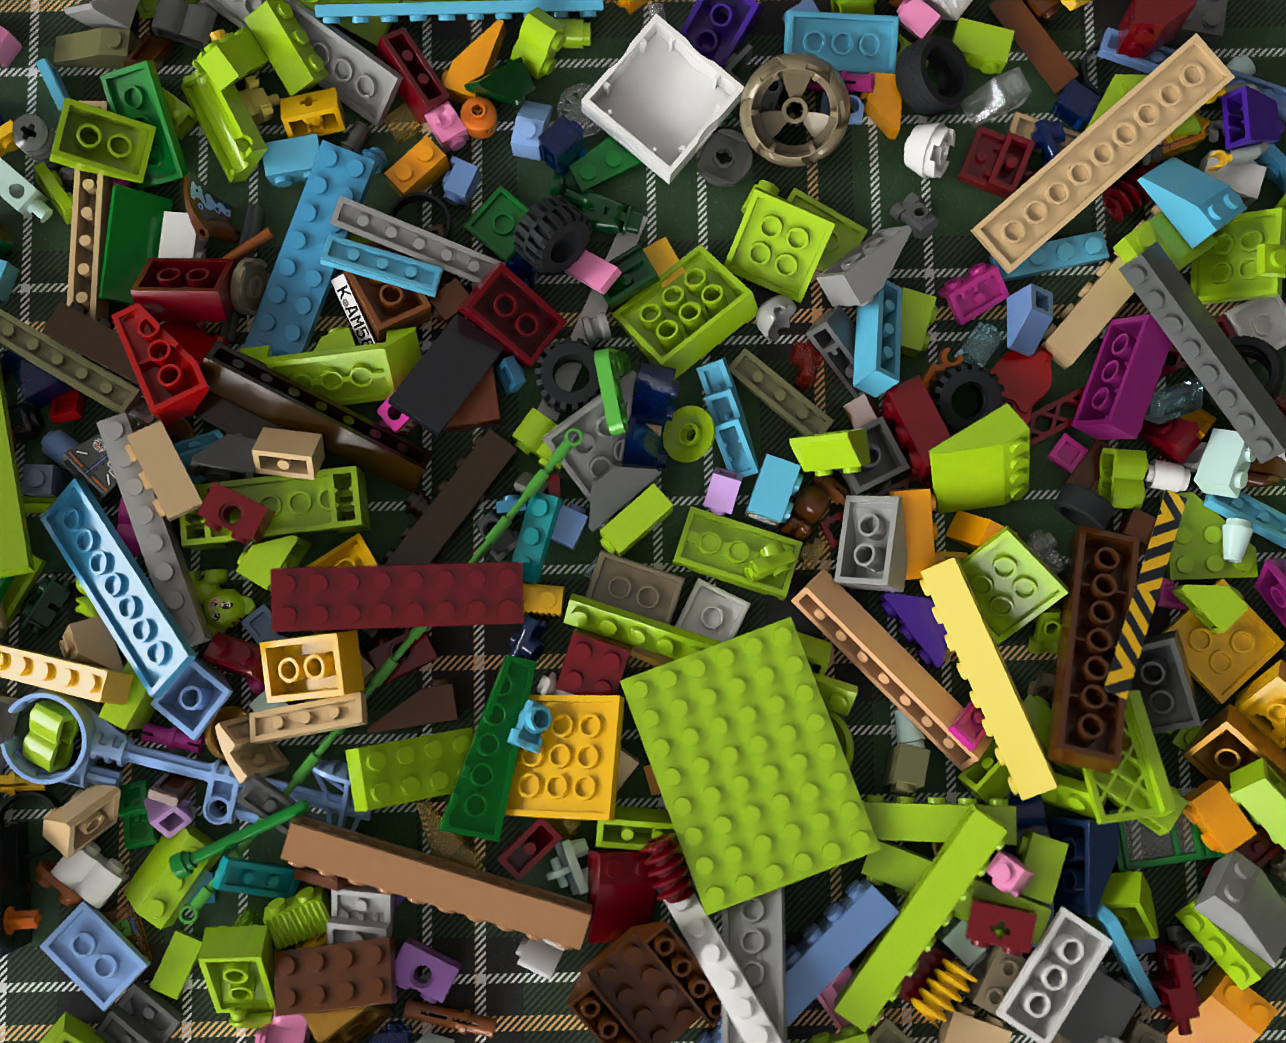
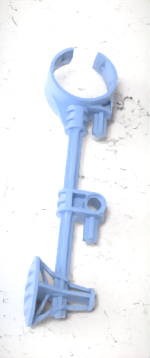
M42 688L17 700L7 710L10 713H18L36 699H53L62 703L73 713L81 729L82 748L78 760L73 766L54 772H49L23 758V744L20 736H15L1 743L2 754L10 768L27 781L37 784L62 782L82 788H87L92 783L117 786L119 788L123 778L122 772L97 766V761L100 758H103L104 762L108 764L116 761L117 765L121 767L131 762L206 781L208 786L203 803V814L207 821L212 824H234L236 819L255 823L259 816L235 800L247 783L240 784L229 765L224 764L223 760L217 759L214 763H208L136 745L133 743L132 737H128L112 723L98 717L102 707L97 701ZM321 760L313 768L312 772L322 790L297 785L289 795L297 802L307 800L310 803V807L325 810L327 812L326 822L332 824V812L338 813L337 826L345 828L348 816L355 817L356 819L351 827L352 831L356 830L361 819L370 821L371 814L373 813V810L355 812L347 762L344 763L340 760ZM263 777L281 791H284L289 782ZM322 778L344 792L343 796L330 793ZM217 800H221L227 805V811H222L218 808Z

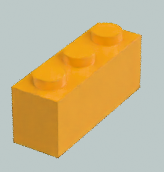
M925 487L889 490V496H900L902 498L908 561L905 580L922 579L921 571L940 563L939 553L935 552L934 540L938 539L937 524L933 523L932 511L936 510L935 495L930 493V488Z

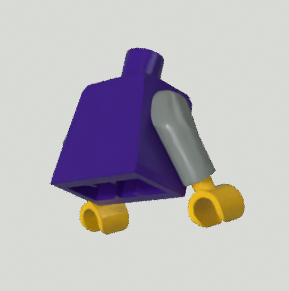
M1227 84L1226 87H1223L1205 103L1211 104L1218 96H1222L1226 150H1230L1229 154L1222 150H1217L1210 154L1206 159L1216 158L1219 165L1210 167L1209 171H1218L1228 162H1231L1233 165L1257 159L1268 151L1270 144L1279 141L1280 135L1284 132L1285 124L1282 120H1279L1276 101L1264 95L1255 84Z

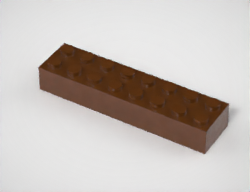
M1081 525L1070 540L1065 583L1069 593L1064 596L1046 760L1107 774L1121 763L1126 700L1104 690L1136 587L1140 538Z

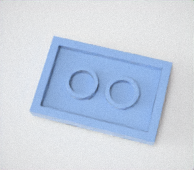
M85 900L39 946L103 1012L151 964L96 907Z

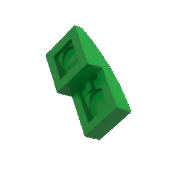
M146 779L119 786L121 794L118 815L123 818L124 847L128 850L159 843L158 830L149 823L144 804L150 788Z

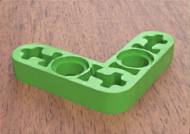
M611 347L596 350L594 359L609 431L613 436L627 433L629 431V423L620 379L632 370L629 357L625 352Z

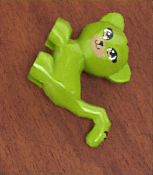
M227 569L205 570L203 579L201 572L189 571L200 604L204 605L203 612L212 637L216 632L224 634L227 629L239 624L246 615L255 610V602L250 597L242 596L235 589H223L220 587L229 579Z

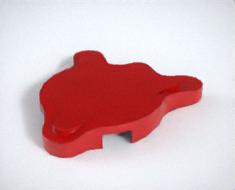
M1044 348L1036 349L1030 357L1016 351L1008 352L998 360L997 364L989 372L996 374L1000 378L997 381L998 384L1004 385L1005 391H1002L1001 395L1006 397V403H1002L1001 407L1007 403L1011 405L1012 409L1026 425L1031 420L1032 407L1043 399L1052 383L1050 366L1052 355Z

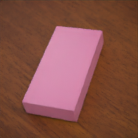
M587 250L581 254L579 259L570 268L563 270L569 276L605 295L622 273L615 265Z

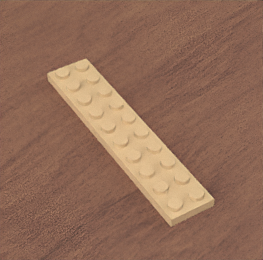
M1196 33L977 224L971 232L1008 274L1011 273L1234 79L1235 76Z

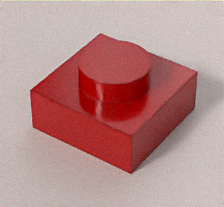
M77 389L53 395L49 418L55 425L82 418L85 395Z

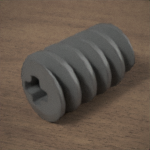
M24 114L18 117L13 122L12 128L15 144L37 164L44 162L48 169L60 166L61 164L49 161L56 132L37 115Z

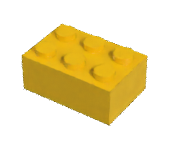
M357 630L260 642L267 703L342 696L365 690Z

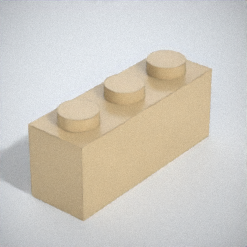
M161 420L126 436L129 444L124 446L132 463L139 461L143 472L138 473L146 490L153 489L157 499L152 502L160 518L166 515L168 520L172 521L201 507L202 501Z

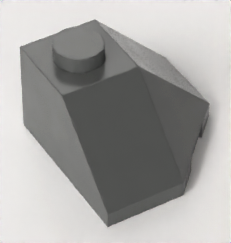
M243 433L226 434L193 455L187 473L194 477H198L199 474L204 476L206 483L251 478L255 469L252 448L257 439L250 438V436Z

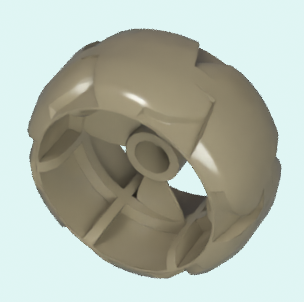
M788 52L777 55L755 70L743 90L739 113L741 128L753 150L767 161L779 166L793 168L811 165L828 156L839 145L846 133L850 118V98L847 86L840 73L829 62L816 55L805 52ZM783 77V83L788 96L784 100L782 111L760 113L761 100L765 91L774 81ZM810 77L824 88L830 103V115L808 112L809 101L803 93ZM791 102L801 103L800 113L788 109V107H791ZM803 121L805 127L814 138L805 144L788 145L779 142V139L775 136L786 122L797 124Z

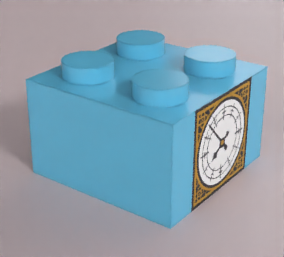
M767 454L762 462L743 517L775 529L781 522L785 523L789 519L794 503L789 502L790 496H795L803 479V475L798 474L801 465Z

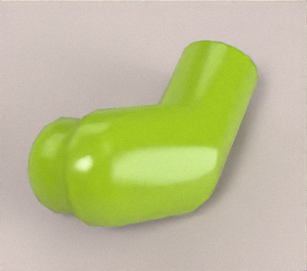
M237 1005L231 1009L229 1021L234 1028H262L266 1023H272L274 1011L247 1012L245 1006Z

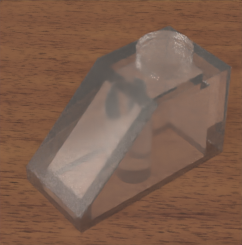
M1018 66L991 79L964 99L961 106L974 128L1023 105L1032 90Z

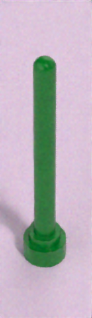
M307 800L299 801L193 853L191 851L178 852L170 856V868L178 879H182L192 874L199 863L307 812L310 809V803Z

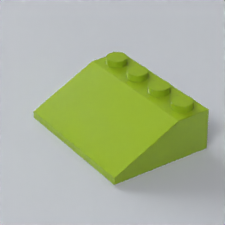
M701 244L660 275V281L638 293L612 313L613 318L641 352L670 383L754 317L758 311L752 291ZM683 266L686 274L683 273L662 288L661 283Z
M1008 403L929 450L933 492L936 499V512L938 514L1005 505L1012 500L1021 499L1029 490L1030 428Z

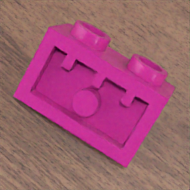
M984 262L975 264L968 269L969 273L962 277L948 280L944 284L945 287L937 291L939 297L947 300L957 324L963 325L1010 296L997 266Z

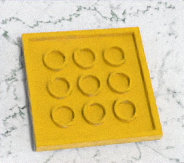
M530 695L529 700L548 707L552 715V722L548 729L542 731L541 739H543V743L539 753H533L519 747L505 816L614 821L624 697L613 695Z

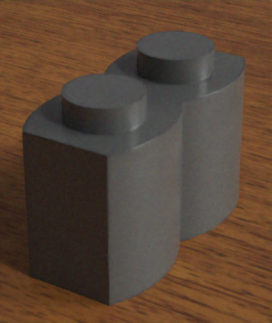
M159 0L151 27L154 35L171 39L174 42L184 43L188 46L204 50L212 42L210 34L217 30L219 17L214 8L206 3L198 2L197 4L187 3L186 0Z

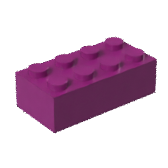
M1151 314L1110 320L1071 425L1072 427L1096 440L1137 439L1142 429L1148 406L1152 402L1156 384L1162 374V368L1168 351L1172 347L1171 340Z

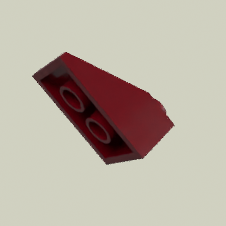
M617 848L588 849V903L592 904V913L588 924L587 943L614 942L631 927L650 923L656 892L652 884L657 881V876H648V872L654 869L655 866L644 864V861L651 856L650 853Z

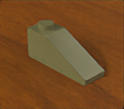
M101 27L57 36L53 64L55 66L118 70L124 68L123 61L140 42L130 29Z

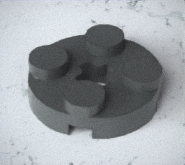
M719 129L718 132H714L696 152L698 174L714 186L729 188L737 186L748 175L753 160L752 150L747 144L746 138L741 133L732 129ZM724 152L729 153L728 158L731 160L729 163L721 164L719 159L716 158L717 155L722 156Z

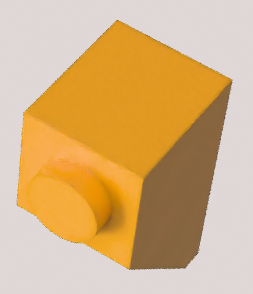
M870 72L875 75V88L873 92H860L859 98L864 100L865 104L864 112L889 140H895L900 130L902 98L897 88L896 74Z
M958 511L955 513L945 537L975 551L1002 530L1004 526L987 518Z

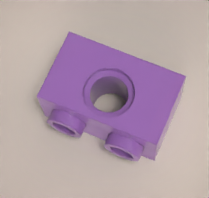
M409 936L395 960L396 985L407 990L411 987L421 992L420 996L430 1003L436 1004L437 1001L443 1003L463 964ZM420 965L429 967L432 973L431 978H420L417 973V967Z

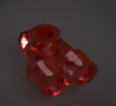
M807 339L805 343L796 341L792 347L789 360L790 364L799 366L794 386L802 390L809 389L811 382L816 381L817 370L823 360V356L810 339Z

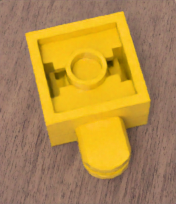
M1281 659L1237 694L1234 708L1283 750L1286 748V663Z

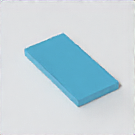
M788 10L785 17L784 53L805 52L816 55L829 62L839 73L841 71H849L850 74H869L870 72L896 74L899 16Z

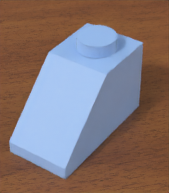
M531 101L523 103L516 116L510 142L514 156L541 161L553 106Z

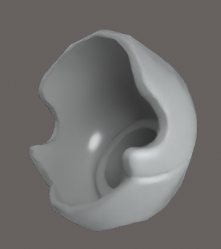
M777 295L769 298L759 307L755 323L768 341H777L779 339V329L790 328V317L795 314L797 306L789 297Z

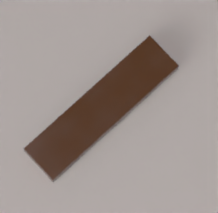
M995 0L988 6L1004 28L1015 31L1014 41L1056 95L1080 76L1022 0Z

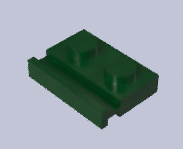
M639 243L609 261V263L618 267L622 273L603 297L612 310L660 281L659 276Z

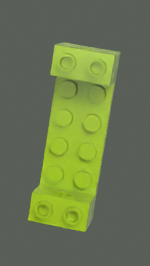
M357 466L319 470L315 480L273 475L216 482L276 512L262 538L336 530L340 533L371 530L365 472ZM213 483L194 485L202 503ZM200 508L179 517L182 547L200 551L225 548V543L236 541L231 538L232 531L223 527L221 532L204 525L206 518L197 514ZM239 508L234 509L230 513L231 523H236L240 519L241 511Z

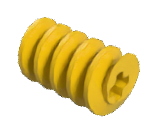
M944 958L941 962L946 970L934 969L938 980L926 979L930 990L921 987L918 989L923 998L922 1001L914 997L911 998L915 1009L939 1030L940 1028L935 1020L947 1021L943 1009L954 1012L955 1008L951 1003V999L958 1002L963 1000L958 990L969 993L970 988L966 980L975 983L978 981L955 960L950 961Z

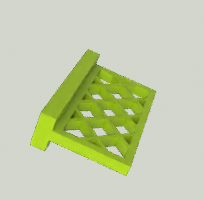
M1140 690L1129 691L1123 736L1128 739L1130 746L1126 752L1122 750L1121 763L1109 773L1112 776L1106 786L1094 779L1093 770L1082 768L1098 825L1153 817V819L1163 818L1177 809ZM1126 761L1137 768L1139 776L1135 782L1120 773ZM1116 778L1131 788L1125 799L1110 790ZM1135 791L1146 798L1149 809L1140 810L1129 803ZM1105 795L1121 805L1116 814L1105 815L1102 806V800ZM1125 808L1130 811V812H1124V813H1123V811H1124Z

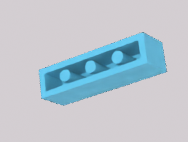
M888 280L884 287L874 295L875 299L871 303L863 307L857 305L853 387L875 398L900 381L902 288Z

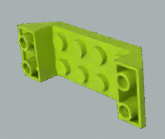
M416 327L387 330L386 342L279 356L272 355L270 345L240 349L241 354L340 405L387 400L422 358Z

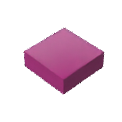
M1064 433L1047 454L1046 458L1066 473L1071 474L1088 452V449Z

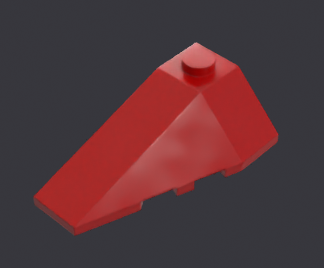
M139 303L111 315L151 413L159 421L161 420L165 427L192 415L210 389L199 363Z

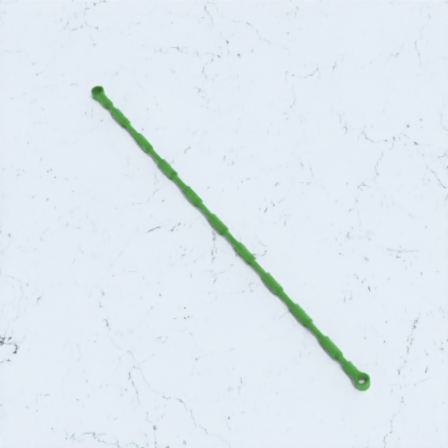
M571 428L565 433L563 442L550 456L552 459L544 469H540L522 491L523 495L506 516L503 515L485 537V542L468 562H478L489 547L496 544L513 523L511 520L529 498H533L550 477L549 473L556 464H560L571 449L582 442L583 435L579 429ZM576 432L579 435L578 442L571 443L568 440V434ZM428 627L411 628L408 632L410 635L393 656H389L370 679L371 683L363 692L366 694V700L376 687H380L399 664L397 661L414 640H418ZM346 728L331 731L317 750L310 753L292 776V781L284 789L283 792L289 796L299 783L304 782L313 768L321 761L322 754ZM255 837L242 842L228 856L242 858L244 856L243 852ZM215 876L208 885H204L190 903L185 904L181 908L179 919L182 923L191 924L198 918L200 909L214 893L212 883ZM184 910H193L194 917L188 918Z

